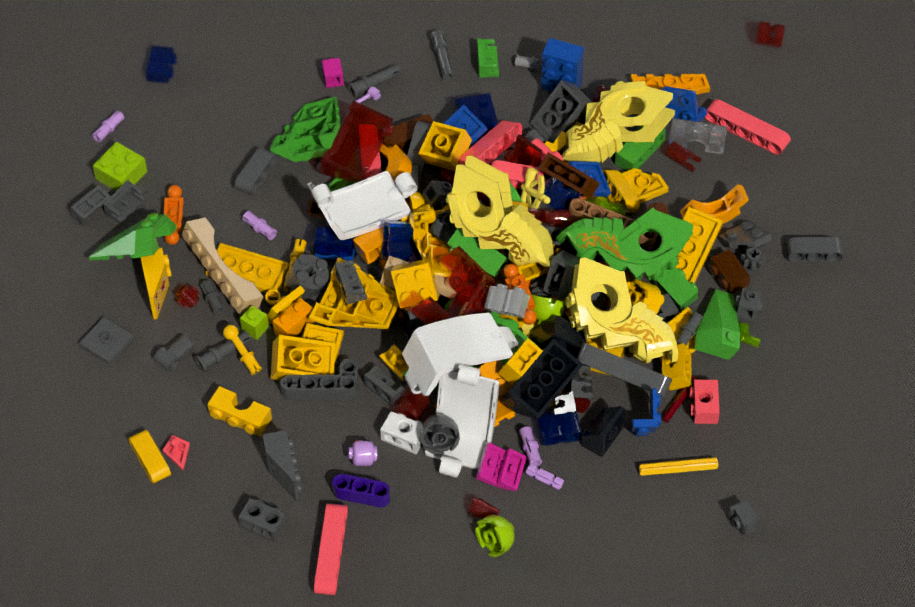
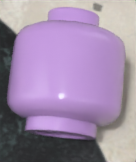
M355 440L352 447H348V459H352L354 466H371L374 461H377V446L370 440Z

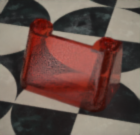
M352 101L349 107L350 113L346 116L339 134L331 149L325 152L321 160L320 173L330 177L360 182L369 178L371 174L369 169L386 137L391 136L394 126H392L393 118L356 101Z

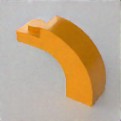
M381 144L377 148L388 160L386 171L390 173L394 182L397 176L402 173L408 172L411 174V160L396 144L393 147H386Z
M737 184L725 196L716 201L702 203L692 199L680 210L683 218L688 207H691L722 220L724 224L741 214L740 208L749 199L744 187Z

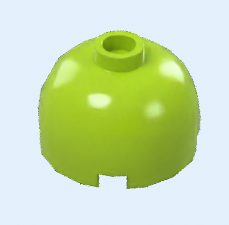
M531 294L535 302L533 311L537 315L538 324L543 325L555 315L564 316L567 308L565 301Z
M491 515L477 522L479 526L475 528L476 537L482 548L486 546L491 551L488 555L498 557L511 548L514 543V527L507 519L499 515Z

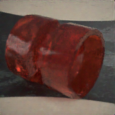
M760 21L756 44L767 45L770 43L772 47L781 48L785 25L775 24L772 26L769 22ZM771 32L775 33L774 38L770 37Z
M409 388L403 396V400L395 409V413H401L411 420L419 421L422 412L425 411L430 403V399L428 396H424L423 393H412Z

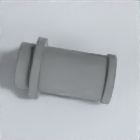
M517 55L515 60L516 67H525L531 70L538 68L539 59L535 58V56L531 58Z

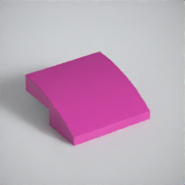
M489 442L485 445L476 479L495 487L517 491L527 456L511 448L504 450Z

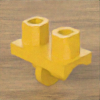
M394 344L388 351L379 355V357L402 381H405L402 376L409 369V366L402 355L403 351Z

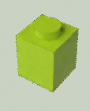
M253 305L240 318L242 332L244 330L247 331L255 340H258L269 328L267 314Z

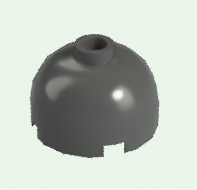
M436 414L428 417L422 424L420 442L426 451L441 455L444 454V451L450 450L451 452L459 444V429L457 423L451 417L444 414Z

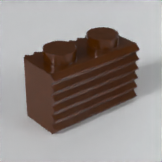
M730 249L711 257L709 271L718 278L723 290L726 289L728 293L732 294L749 286L750 275Z

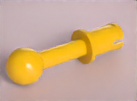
M445 205L441 210L437 211L427 208L424 211L415 212L413 219L418 220L415 222L416 224L433 223L437 215L443 211L450 210V206Z
M227 325L223 330V335L234 343L242 356L240 361L244 362L251 375H255L256 371L257 373L260 372L262 367L253 356L254 352H248L238 337V328L234 325Z

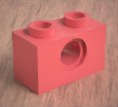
M694 380L693 387H690V399H693V404H690V416H694L695 424H718V380Z

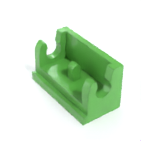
M477 39L479 78L499 77L497 46H487L488 44H495L493 39Z

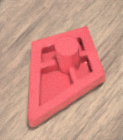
M172 435L162 451L181 470H184L190 442Z

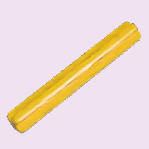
M716 457L645 463L639 465V473L641 476L712 470L718 468V460Z

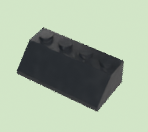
M555 339L542 350L543 352L523 376L501 399L515 413L538 420L554 401V398L560 394L583 366L578 359Z

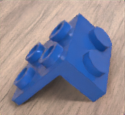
M663 87V91L673 93V99L665 107L675 110V116L671 121L698 125L707 115L706 108L697 106L695 91Z
M652 388L650 392V419H633L631 423V433H636V436H647V433H655L657 427L661 425V413H657V408H659L661 403L660 393H657V388Z

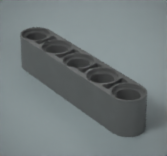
M584 342L576 358L587 366L650 392L652 388H657V393H660V396L663 397L666 396L672 379Z

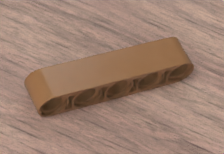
M575 198L570 202L566 215L567 219L572 223L582 219L594 220V217L600 219L605 217L611 220L615 217L622 219L624 229L636 221L579 198ZM654 232L642 234L639 237L640 247L645 251L651 250L654 247L658 234Z

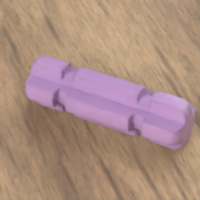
M530 464L526 470L528 476L532 478L535 476L536 480L549 486L551 484L557 490H560L564 484L562 478H555V475L541 468L539 470L533 464Z

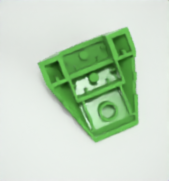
M337 96L304 104L293 117V123L290 126L287 124L284 127L285 132L274 138L270 147L271 152L293 162H305L311 158L326 156L341 126Z
M149 214L147 218L102 243L89 256L90 261L110 259L109 256H116L117 259H122L123 255H130L131 258L154 255L159 249L156 237L172 235L177 226L166 214Z

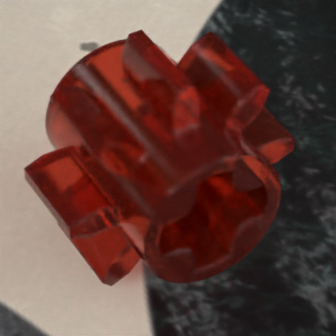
M184 285L177 291L176 296L178 298L176 301L182 308L186 306L192 308L199 301L197 296L199 292L193 285L190 287Z

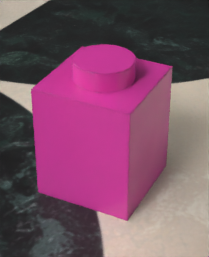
M340 58L322 60L326 88L344 86Z

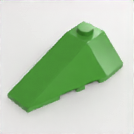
M717 289L714 291L707 310L702 316L703 320L696 329L694 350L729 360L740 349V329L733 294Z

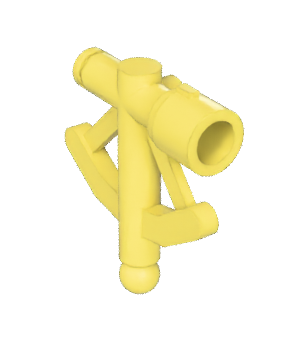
M528 167L525 175L526 181L521 185V190L523 191L520 198L524 203L528 201V212L533 214L541 202L549 204L551 200L544 195V176L539 175L538 180H536L538 170ZM531 196L536 198L533 204L531 201Z

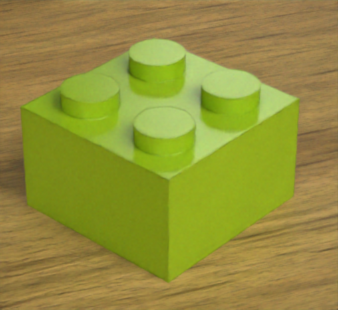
M115 142L93 165L95 179L115 191L127 180L135 185L147 172L145 158L118 142Z

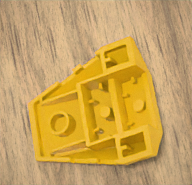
M410 213L409 230L422 259L431 258L435 275L466 281L472 267L465 262L466 257L462 254L458 257L449 251L451 247L447 245L448 242L442 241L432 234L430 229H428L427 222L416 224L415 222L418 220H414V214Z
M338 258L336 263L346 262V260ZM354 263L353 266L356 267L361 284L367 294V299L347 305L335 276L334 265L331 271V281L321 302H316L309 320L327 326L389 329L399 307L396 292L388 286L380 284L374 279V276L366 274Z

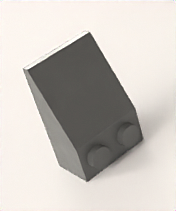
M561 80L530 123L548 142L554 143L561 131L566 133L576 122L582 123L586 119L587 103L593 102L573 82Z

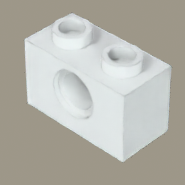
M391 411L380 429L381 440L417 454L422 446L420 430L423 423L411 420L401 413Z

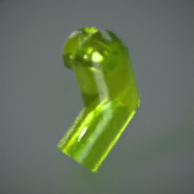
M741 323L739 325L740 340L745 344L758 348L761 338L752 336L748 330L750 326L747 323Z

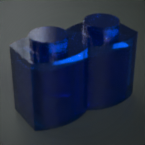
M152 46L146 70L147 81L169 83L170 78L174 77L173 64L177 63V54L174 52V48Z
M403 221L384 222L381 249L383 260L387 261L389 255L404 261L409 260L412 254L410 239L413 237V227L410 223Z
M318 227L314 241V251L316 254L324 256L333 254L340 257L352 256L354 249L353 239L355 237L340 240L331 227Z
M577 412L559 415L544 414L538 419L537 426L543 446L581 440L582 431Z

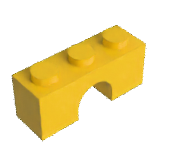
M220 386L207 404L209 415L214 419L226 421L232 427L242 428L251 435L255 434L261 437L272 420L271 408L255 401L245 410L236 409L238 405L236 393Z

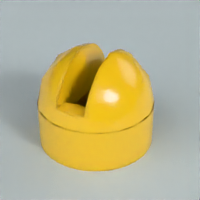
M275 289L269 290L265 295L266 302L271 306H275L276 302L281 298L279 291Z

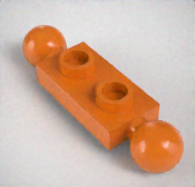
M178 185L170 186L167 191L170 198L164 199V214L177 226L172 235L164 236L166 243L174 245L179 241L178 232H182L184 199L181 197L182 189Z
M507 264L503 271L505 277H507L505 285L508 286V289L512 290L514 287L525 289V293L530 295L525 316L521 319L525 324L531 325L536 321L537 315L533 311L535 302L524 274L518 275L519 269L515 264Z

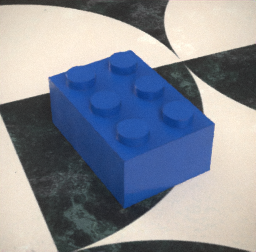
M549 38L542 53L541 89L553 92L561 80L573 82L580 88L583 77L584 47Z

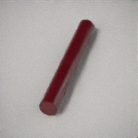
M692 375V386L681 390L662 417L665 423L670 421L690 393V387H693L694 380H698L696 376Z

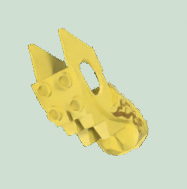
M645 81L616 82L615 85L611 86V90L601 92L600 102L587 103L585 125H574L566 132L565 142L569 149L561 155L564 162L588 161L603 163L607 158H610L615 152L618 153L623 148L622 142H654V139L675 116V110L665 108L673 99V93L648 87ZM632 114H638V116L635 117H627ZM643 126L642 129L634 132L625 129V127Z
M472 155L466 156L465 166L463 164L456 165L453 188L446 197L447 204L451 210L450 222L455 224L456 228H462L464 237H478L480 249H508V259L518 266L539 262L544 267H550L552 257H554V247L548 233L549 231L540 225L542 222L534 218L535 215L526 211L528 208L522 204L513 207L508 173H504ZM477 192H482L489 197L491 207L484 206L479 202Z
M580 258L579 264L575 265L572 291L565 298L566 306L571 310L572 314L570 316L571 327H575L576 331L583 330L586 340L600 338L604 351L634 346L633 357L643 364L650 363L651 359L664 355L667 356L670 362H677V342L671 327L663 322V318L656 315L655 311L647 309L648 305L639 301L632 306L624 271H618L588 258ZM596 292L607 294L611 300L610 310H598L591 301V295Z

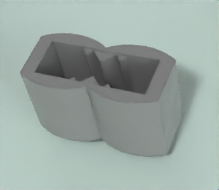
M503 284L490 286L484 309L498 314L524 318L530 295L525 293V289L514 287L512 290Z

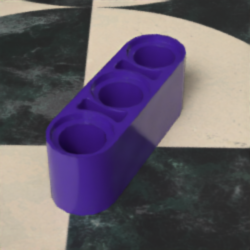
M346 474L336 475L332 480L333 494L337 499L375 507H385L390 502V488L384 482Z

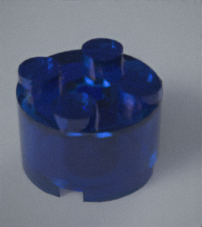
M552 177L551 180L548 179L545 183L544 195L551 200L547 205L565 215L567 214L570 202L575 198H579L580 193L570 187H567V189L563 188L564 183Z

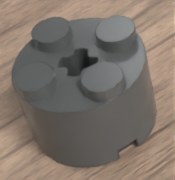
M301 254L286 272L285 282L287 287L289 286L294 291L301 285L305 290L301 297L303 299H309L317 295L329 278L327 262L314 255Z

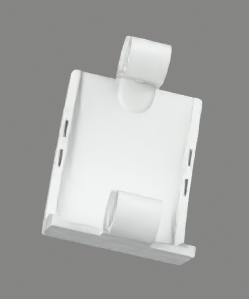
M388 171L330 192L326 184L317 186L312 182L307 184L329 225L340 240H346L374 231L409 215L411 210L404 199L414 194L418 188L410 173L405 172L398 175L394 182Z
M490 313L464 315L434 322L417 328L410 337L402 353L409 366L405 380L412 393H423L424 396H428L436 387L441 376L458 370L459 364L473 366L511 358L513 355L511 350L516 346L518 347L519 344L509 327H498Z
M459 364V370H454L441 376L436 414L447 415L457 423L460 433L459 444L451 452L450 450L444 451V454L441 455L432 454L425 450L426 456L442 460L439 469L440 474L458 478L462 466L478 470L485 445L489 442L492 443L499 394V381L480 376V369Z

